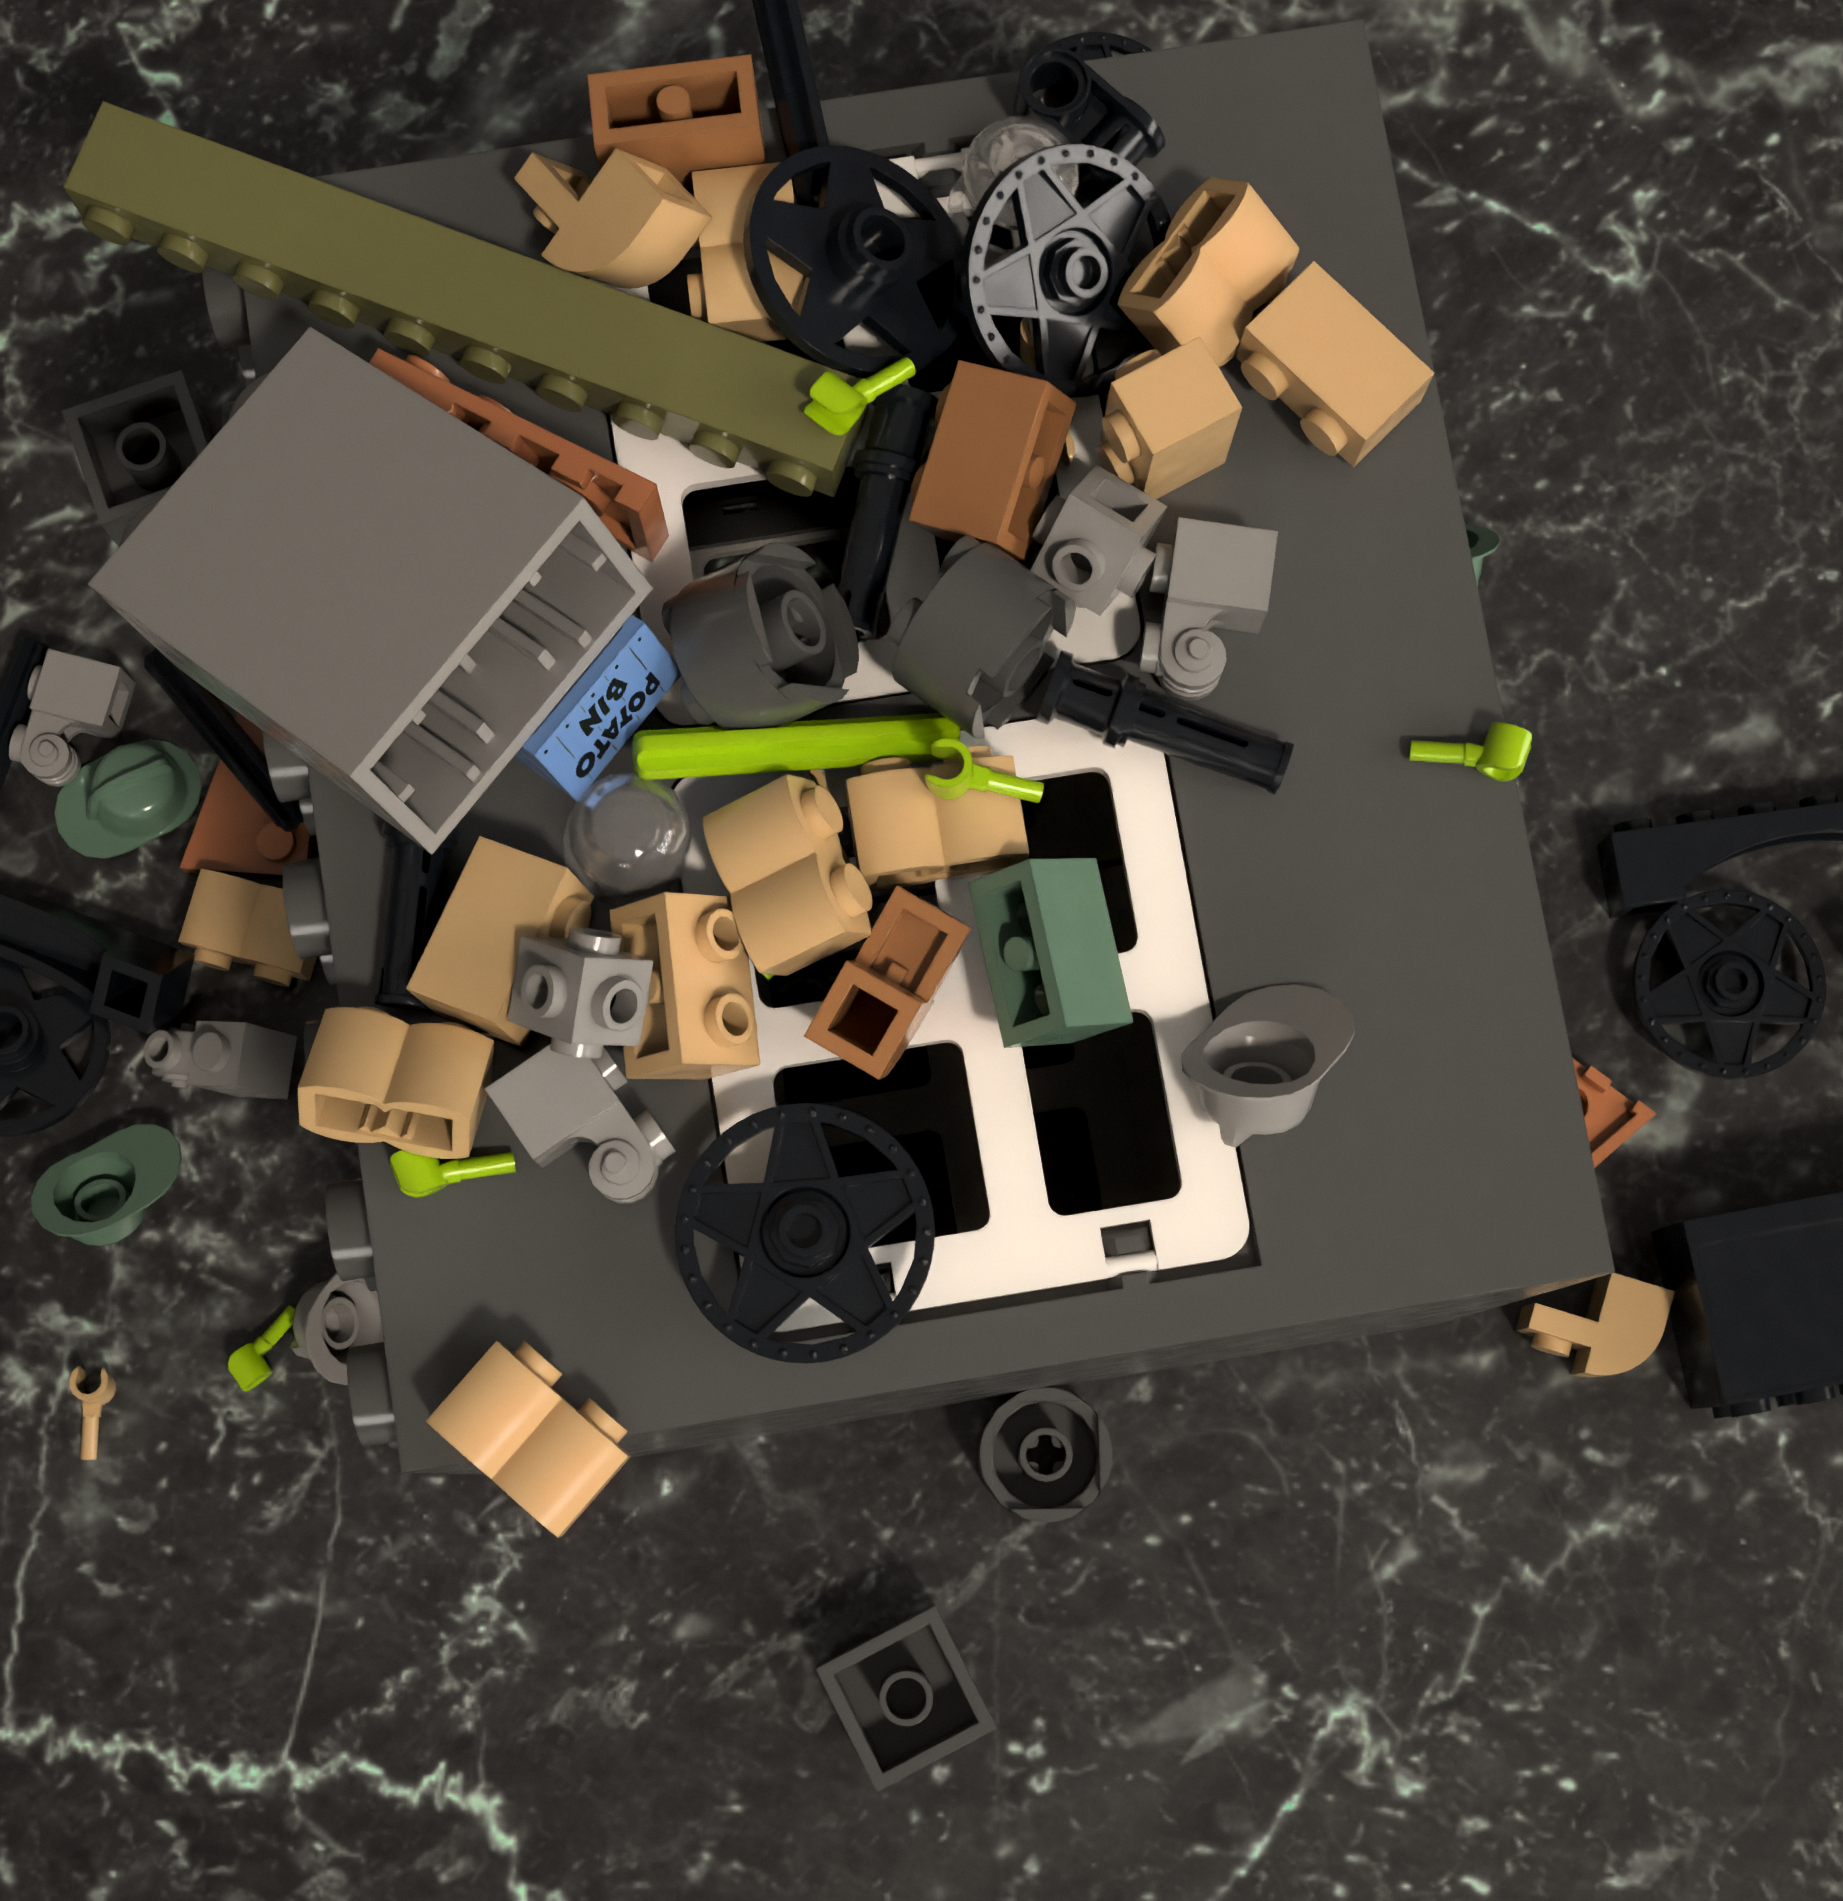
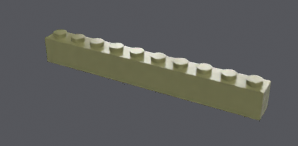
M104 101L98 110L63 187L83 217L82 224L84 227L109 242L118 245H128L130 239L133 238L157 247V252L164 259L182 269L202 273L205 266L233 275L232 279L238 286L258 297L276 301L282 293L309 303L308 308L311 312L336 326L353 328L357 321L384 331V337L389 342L409 353L429 356L433 349L460 359V365L466 371L485 381L504 384L509 377L536 387V393L543 400L558 408L571 412H580L585 405L612 415V421L619 428L634 436L647 440H657L661 433L690 444L689 450L695 456L715 466L734 468L736 462L766 472V479L771 484L794 495L808 497L815 490L831 497L835 496L869 412V404H867L861 416L848 433L842 436L831 434L803 413L805 407L813 401L809 395L811 387L820 376L829 370L851 387L861 379Z

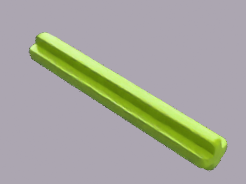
M929 713L794 721L777 728L726 730L721 726L642 730L634 734L631 750L632 764L639 778L644 780L861 767L874 760L895 757L906 758L910 763L941 762L943 759L931 754V744L943 738H952L960 741L961 734L960 727L942 714Z

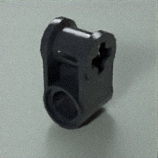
M1054 46L1039 49L1030 55L1021 67L1012 117L1015 128L1023 139L1031 143L1038 150L1055 145H1092L1116 153L1136 166L1144 157L1154 158L1165 147V137L1158 124L1148 112L1132 99L1120 94L1089 67L1079 55L1069 49ZM1042 89H1054L1063 93L1070 103L1058 108L1047 107L1038 102L1033 94ZM1082 163L1056 165L1065 173L1071 183L1089 199L1116 180L1110 174Z

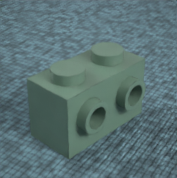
M1096 858L1027 859L968 883L1004 1048L1069 1044L1133 1023Z

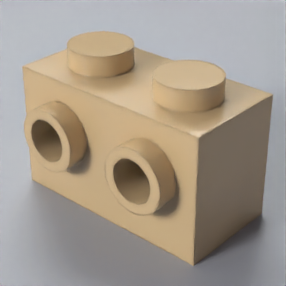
M1315 261L1245 327L1236 356L1242 363L1241 371L1244 377L1258 393L1269 400H1276L1279 397L1301 418L1300 425L1303 432L1319 450L1330 456H1335L1338 453L1353 468L1421 402L1434 375V372Z
M1201 336L1161 356L1157 349L1146 351L1132 358L1118 369L1114 376L1116 380L1111 382L1105 416L1102 418L1100 437L1102 444L1096 447L1102 468L1154 499H1158L1225 463L1242 406Z
M479 836L406 989L435 1014L523 1048L531 1030L507 1021L521 936L568 938L569 928H588L591 919L590 904L594 896L567 867Z
M663 892L609 910L611 931L621 936L620 950L654 961L649 986L650 997L645 1011L640 1046H623L626 1079L705 1080L759 1066L757 1023L754 1011L749 955L734 919L731 897Z

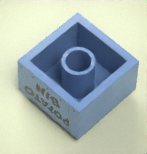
M631 615L513 758L577 802L680 678L681 673L677 663L645 622Z

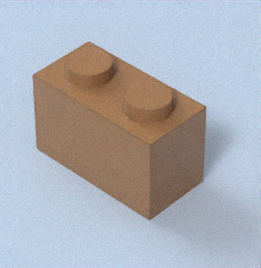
M751 54L587 75L593 140L600 170L615 148L665 167L686 190L693 189V171L766 164L761 111Z
M958 360L952 382L943 389L937 402L935 413L937 430L927 462L919 467L912 482L910 492L912 509L908 520L940 539L956 543L962 537L970 535L980 543L989 542L1012 558L1027 562L1034 541L1032 536L1041 519L1077 403L1048 381Z

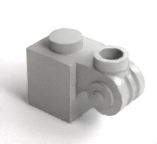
M1178 517L1171 544L1156 543L1154 553L1157 556L1151 571L1149 592L1164 594L1161 624L1145 622L1138 671L1154 673L1162 688L1178 699L1193 701L1208 696L1217 686L1227 660L1226 649L1221 639L1208 630L1218 628L1253 634L1259 633L1268 612L1278 531Z
M48 648L43 666L37 665L31 674L28 684V699L31 701L29 708L32 710L28 725H17L11 736L9 744L10 760L22 763L39 781L49 786L60 787L69 784L77 777L81 770L79 754L68 745L70 740L79 733H87L118 741L136 682L119 666Z
M196 1021V1025L182 1023L181 1028L170 1027L169 1031L158 1030L152 1033L144 1046V1058L146 1063L152 1067L151 1073L162 1077V1081L171 1083V1087L187 1089L189 1085L237 1097L288 1099L297 1036L246 1022Z
M549 1044L485 1088L531 1158L542 1168L579 1143L596 1145L598 1148L593 1152L589 1162L590 1179L592 1184L607 1199L616 1203L633 1204L644 1199L655 1187L659 1177V1166L663 1164L662 1161L676 1152L648 1110L632 1119L614 1091L628 1081L604 1047L601 1058H580L550 1050L551 1044Z

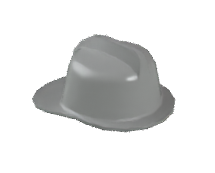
M1299 984L1268 986L1246 993L1233 1002L1199 1037L1187 1046L1181 1056L1182 1071L1193 1084L1198 1086L1201 1105L1212 1121L1219 1124L1221 1139L1225 1145L1237 1147L1253 1134L1268 1135L1286 1132L1301 1123L1311 1109L1320 1080L1346 1052L1355 1035L1353 1014L1341 999L1323 989Z
M337 1272L329 1280L313 1285L301 1296L295 1308L293 1318L295 1339L291 1343L290 1348L297 1356L310 1359L315 1370L329 1382L348 1385L347 1356L349 1348L384 1342L377 1291H370L364 1278L342 1281Z

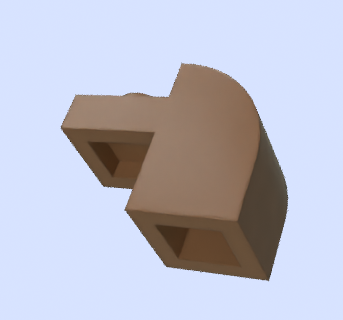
M896 886L871 930L872 935L867 937L855 960H846L804 1037L878 1080L886 1077L909 1045L934 1003V996L973 927L903 887Z

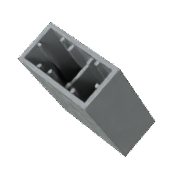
M312 327L307 329L270 373L258 377L241 392L231 409L228 422L161 499L146 505L131 519L122 534L119 548L88 583L99 596L177 668L431 855L653 590V587L584 497Z

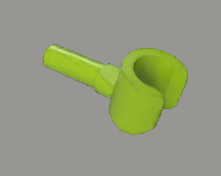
M904 357L870 377L862 378L853 387L829 370L820 376L811 387L809 395L813 401L805 407L803 413L829 433L842 436L848 433L854 426L867 404L873 402L882 393L913 377L916 373L915 366L909 358Z
M1495 722L1490 725L1483 746L1468 742L1464 744L1411 740L1410 761L1464 764L1467 767H1476L1480 773L1491 779L1507 782L1515 779L1522 773L1531 749L1532 734L1528 730L1516 725Z
M943 738L933 742L930 746L932 755L941 759H953L963 766L962 772L952 779H942L928 774L924 775L929 790L941 799L954 800L963 796L969 789L981 792L990 791L1034 803H1039L1041 800L1044 783L993 771L990 767L974 764L969 749L960 741L952 738Z
M400 1150L390 1157V1165L400 1190L414 1198L428 1196L443 1189L448 1184L459 1183L461 1180L516 1172L513 1151L454 1159L444 1164H441L438 1158L421 1156L404 1150Z
M290 1305L287 1306L261 1337L258 1336L253 1343L244 1345L230 1356L228 1370L243 1391H250L273 1373L263 1355L270 1351L293 1325L295 1309Z

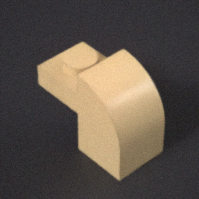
M615 148L593 181L581 170L533 152L514 178L537 203L533 210L536 219L555 234L541 255L551 264L563 270L619 288H640L665 277L680 263L713 218L665 167Z
M1611 1273L1596 1279L1586 1318L1538 1303H1532L1522 1306L1516 1331L1533 1336L1531 1347L1546 1353L1569 1357L1571 1348L1576 1349L1577 1353L1571 1375L1591 1378L1620 1374L1640 1365L1658 1346L1665 1330L1675 1291L1617 1273Z

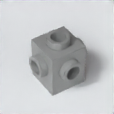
M1096 464L1071 491L1067 500L1057 495L1047 507L1032 536V539L1042 544L1043 547L1031 571L1073 599L1076 607L1087 608L1101 616L1120 591L1133 598L1145 581L1157 556L1156 553L1147 549L1146 546L1168 506Z
M573 927L569 928L568 938L521 936L507 1021L552 1037L550 1050L573 1057L601 1058L604 1045L640 1046L645 1011L650 997L649 986L654 961L620 950L621 936L602 930Z

